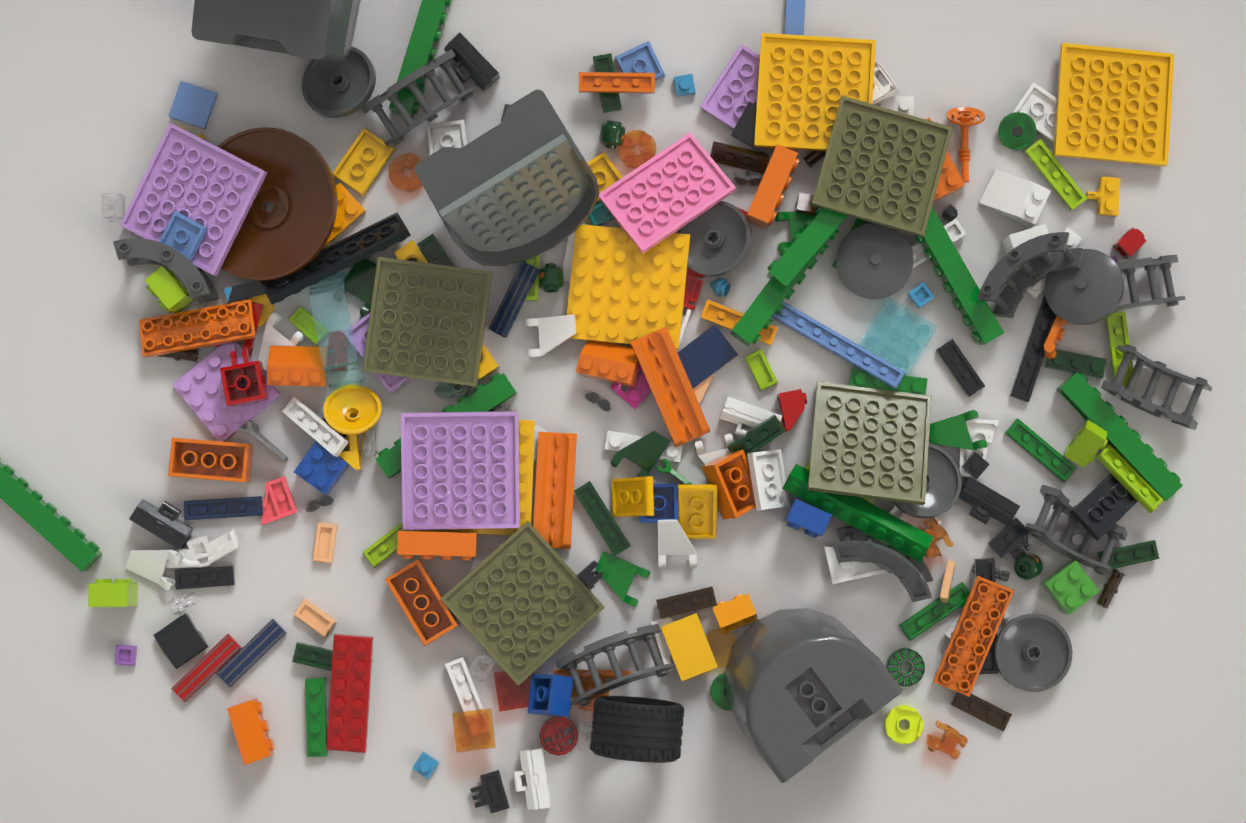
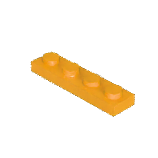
M707 299L700 318L732 330L744 314ZM770 324L766 330L762 328L759 332L761 337L758 341L771 346L778 327Z

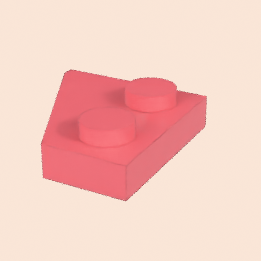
M286 476L266 483L265 499L263 502L264 509L261 519L262 525L298 513Z

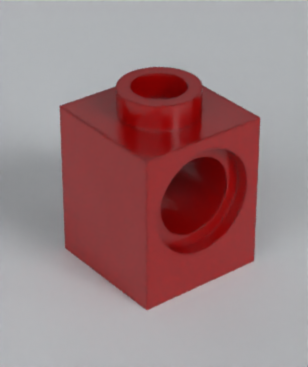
M1133 227L1113 247L1125 259H1128L1147 240L1139 229Z

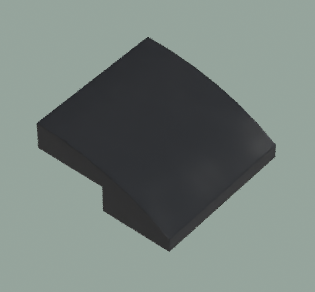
M186 613L153 635L175 669H178L209 647L201 632L196 629L191 618Z

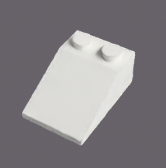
M995 169L979 204L1031 228L1035 225L1051 190L1032 181Z

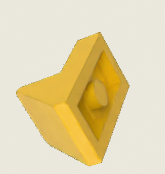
M359 434L346 436V440L349 441L346 446L350 448V451L341 452L339 457L356 470H362Z

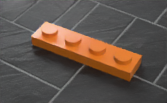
M579 72V93L655 94V73Z

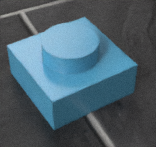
M693 74L674 77L677 97L696 94Z
M924 282L907 293L918 309L935 297Z
M423 751L412 769L429 779L439 761Z

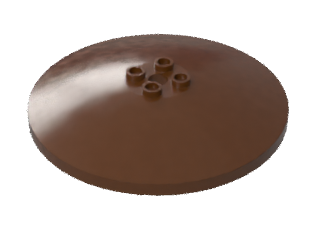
M269 127L253 128L229 137L217 147L266 171L267 175L221 269L234 276L252 281H272L290 276L307 266L320 253L331 235L337 213V191L330 167L312 144L300 136L283 129ZM268 202H272L273 209L267 212L266 205Z

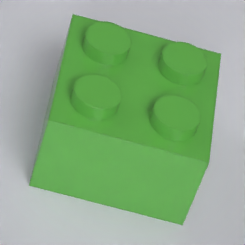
M1069 560L1040 583L1061 611L1068 615L1100 591L1076 560Z

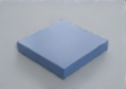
M649 41L615 57L621 73H655V81L665 76Z
M181 81L168 117L206 130L218 94Z
M174 211L159 242L173 247L192 262L209 228L178 211Z

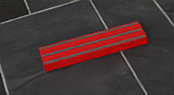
M227 634L171 689L186 702L242 647L230 634Z

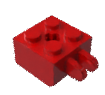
M245 348L242 349L244 363L238 364L236 352L230 351L232 366L220 368L226 405L235 407L269 400L262 362L259 360L250 362L248 350ZM244 379L248 381L246 388L241 386L244 383Z

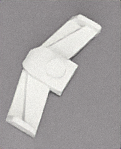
M233 528L211 542L208 541L207 535L188 540V548L160 550H174L184 554L183 560L178 564L168 559L166 568H203L210 566L211 563L236 550L239 541Z

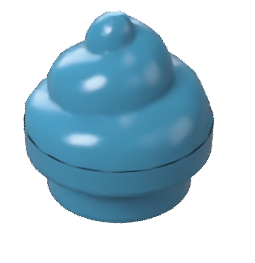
M719 278L710 283V287L716 296L725 297L729 293L731 284L727 279Z

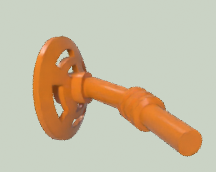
M956 107L947 112L946 118L961 127L959 161L961 162L962 180L964 183H968L969 161H971L970 149H968L969 127L982 123L985 120V114L981 110L972 107Z

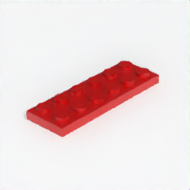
M334 634L327 750L365 753L367 750L374 639L372 636Z

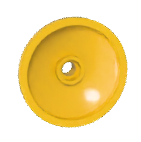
M347 385L334 390L327 397L323 412L327 424L333 430L346 435H356L372 429L381 417L382 406L379 397L371 389L360 385Z

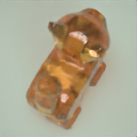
M929 518L924 522L925 525L929 526L926 531L921 526L917 527L934 537L924 556L926 558L941 557V552L935 543L941 539L944 540L948 547H952L954 543L950 541L948 533L938 524V521L935 518Z
M937 720L935 724L937 728L944 730L943 736L940 740L935 735L927 734V749L931 752L940 750L950 755L952 759H957L961 752L955 746L959 743L964 748L968 742L967 738L955 728Z

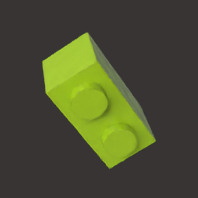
M1087 420L1067 445L1064 456L1083 468L1087 463L1091 464L1097 456L1096 452L1099 449L1102 450L1108 442L1106 440L1107 431Z

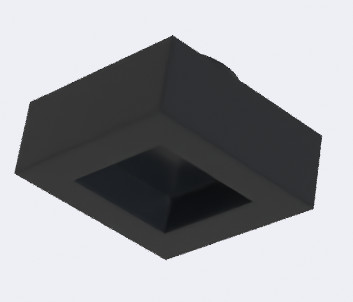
M973 452L961 467L975 479H978L990 464L976 452Z

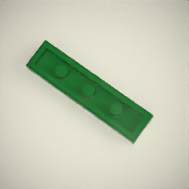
M1018 418L1006 430L1005 434L1062 482H1065L1077 468Z
M961 582L951 589L948 603L941 602L939 597L900 623L899 626L908 640L911 641L963 606L970 592L965 584Z

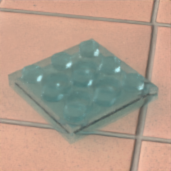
M888 297L858 345L905 372L904 375L907 376L934 334L937 326L891 297Z

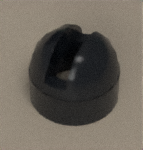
M950 204L941 217L947 221H953L958 215L957 209Z

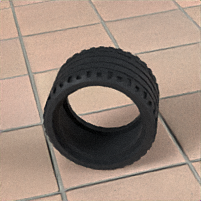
M599 696L594 700L590 750L595 755L618 760L652 763L674 762L681 757L680 747L682 746L684 707L680 703L630 696Z

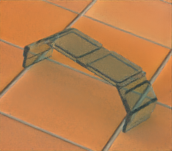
M338 272L334 276L327 277L317 284L309 286L319 350L329 388L353 385L366 381L362 376L357 358L345 294L344 279L346 275L344 272Z

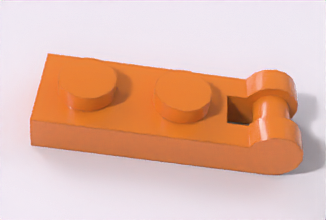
M1056 316L1044 344L1045 356L1048 359L1056 357L1057 343L1059 340L1062 341L1065 334L1063 329L1066 324H1069Z

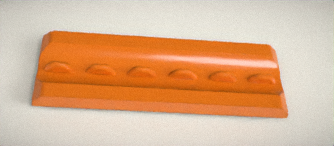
M251 299L139 319L143 357H153L252 339L256 336Z
M663 327L631 341V346L674 446L678 447L709 433L710 428L667 328Z
M538 433L533 527L552 548L571 549L577 434Z
M980 576L976 577L935 673L933 683L970 697L1014 593L1013 589Z

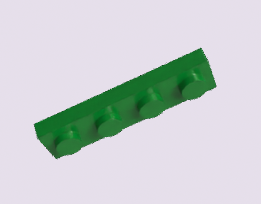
M851 369L849 385L926 395L928 378L904 375L896 389H893L862 370Z
M306 678L307 757L328 756L326 678Z

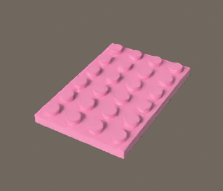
M690 132L599 193L598 198L641 253L644 254L736 191V187Z

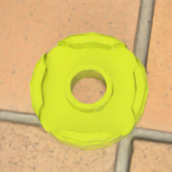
M899 705L887 713L884 720V728L887 735L893 741L899 744H909L920 737L923 731V720L916 709L908 705ZM902 719H906L909 722V726L905 730L899 728V722Z

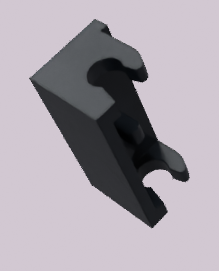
M595 560L591 561L577 574L578 578L589 590L595 587L594 584L603 576V572L598 574L595 571L592 572L598 565Z

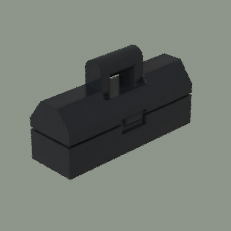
M460 32L444 48L445 52L452 49L456 56L452 59L456 64L452 68L463 84L471 78L482 91H485L500 78L499 72ZM461 66L468 71L466 75L459 69Z
M966 477L961 486L958 498L973 506L969 515L985 525L991 517L1008 526L1020 508V505L972 477ZM978 507L987 512L986 516L977 511Z
M142 499L129 520L178 549L184 548L193 532V528L178 520L182 511L166 501L158 508ZM166 510L173 515L172 518L164 515L163 512Z

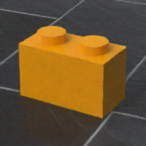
M749 594L737 595L733 600L719 602L712 608L722 634L758 620Z

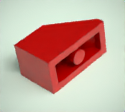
M801 389L777 394L783 426L786 429L785 432L791 430L805 409V404H807L806 393H802Z

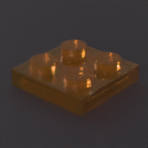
M492 708L452 713L456 752L496 748Z

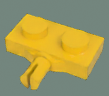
M1100 177L1097 192L1086 191L1085 195H1087L1088 199L1096 200L1098 215L1119 216L1120 178Z

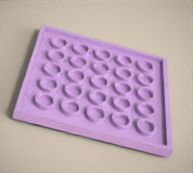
M169 123L120 226L144 239L159 242L174 211H178L209 228L192 263L204 271L217 276L267 172Z
M518 411L401 413L403 530L520 528Z

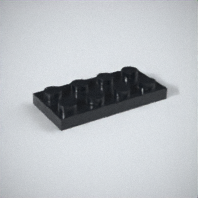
M1109 473L1069 513L1098 541L1138 501Z

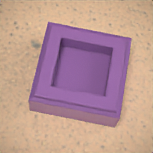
M116 645L115 665H136L137 646Z

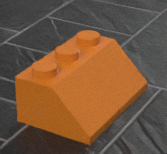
M587 341L580 353L575 372L580 376L635 388L640 364L631 347L608 342Z
M270 345L267 364V385L327 386L328 347Z
M744 450L717 458L702 466L708 484H717V505L723 519L737 518L756 507L749 463Z
M255 698L227 708L244 765L274 754L275 745L273 740L269 739L267 733L269 725L267 720L263 719L262 713L264 709L261 701L258 702V699Z

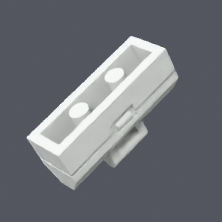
M727 397L720 419L736 424L735 434L742 436L748 432V430L741 428L742 424L754 428L774 414L779 421H781L782 416Z
M543 747L519 751L522 770L513 772L515 792L525 791L528 810L551 807ZM521 775L526 776L527 785L522 786Z

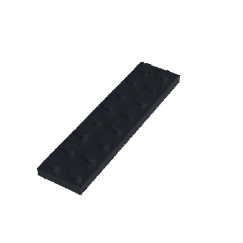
M397 212L322 249L307 266L298 272L281 279L260 282L271 305L293 294L301 292L311 285L317 284L327 277L334 276L345 268L352 267L363 259H368L379 251L386 250L397 242L404 241L411 235Z

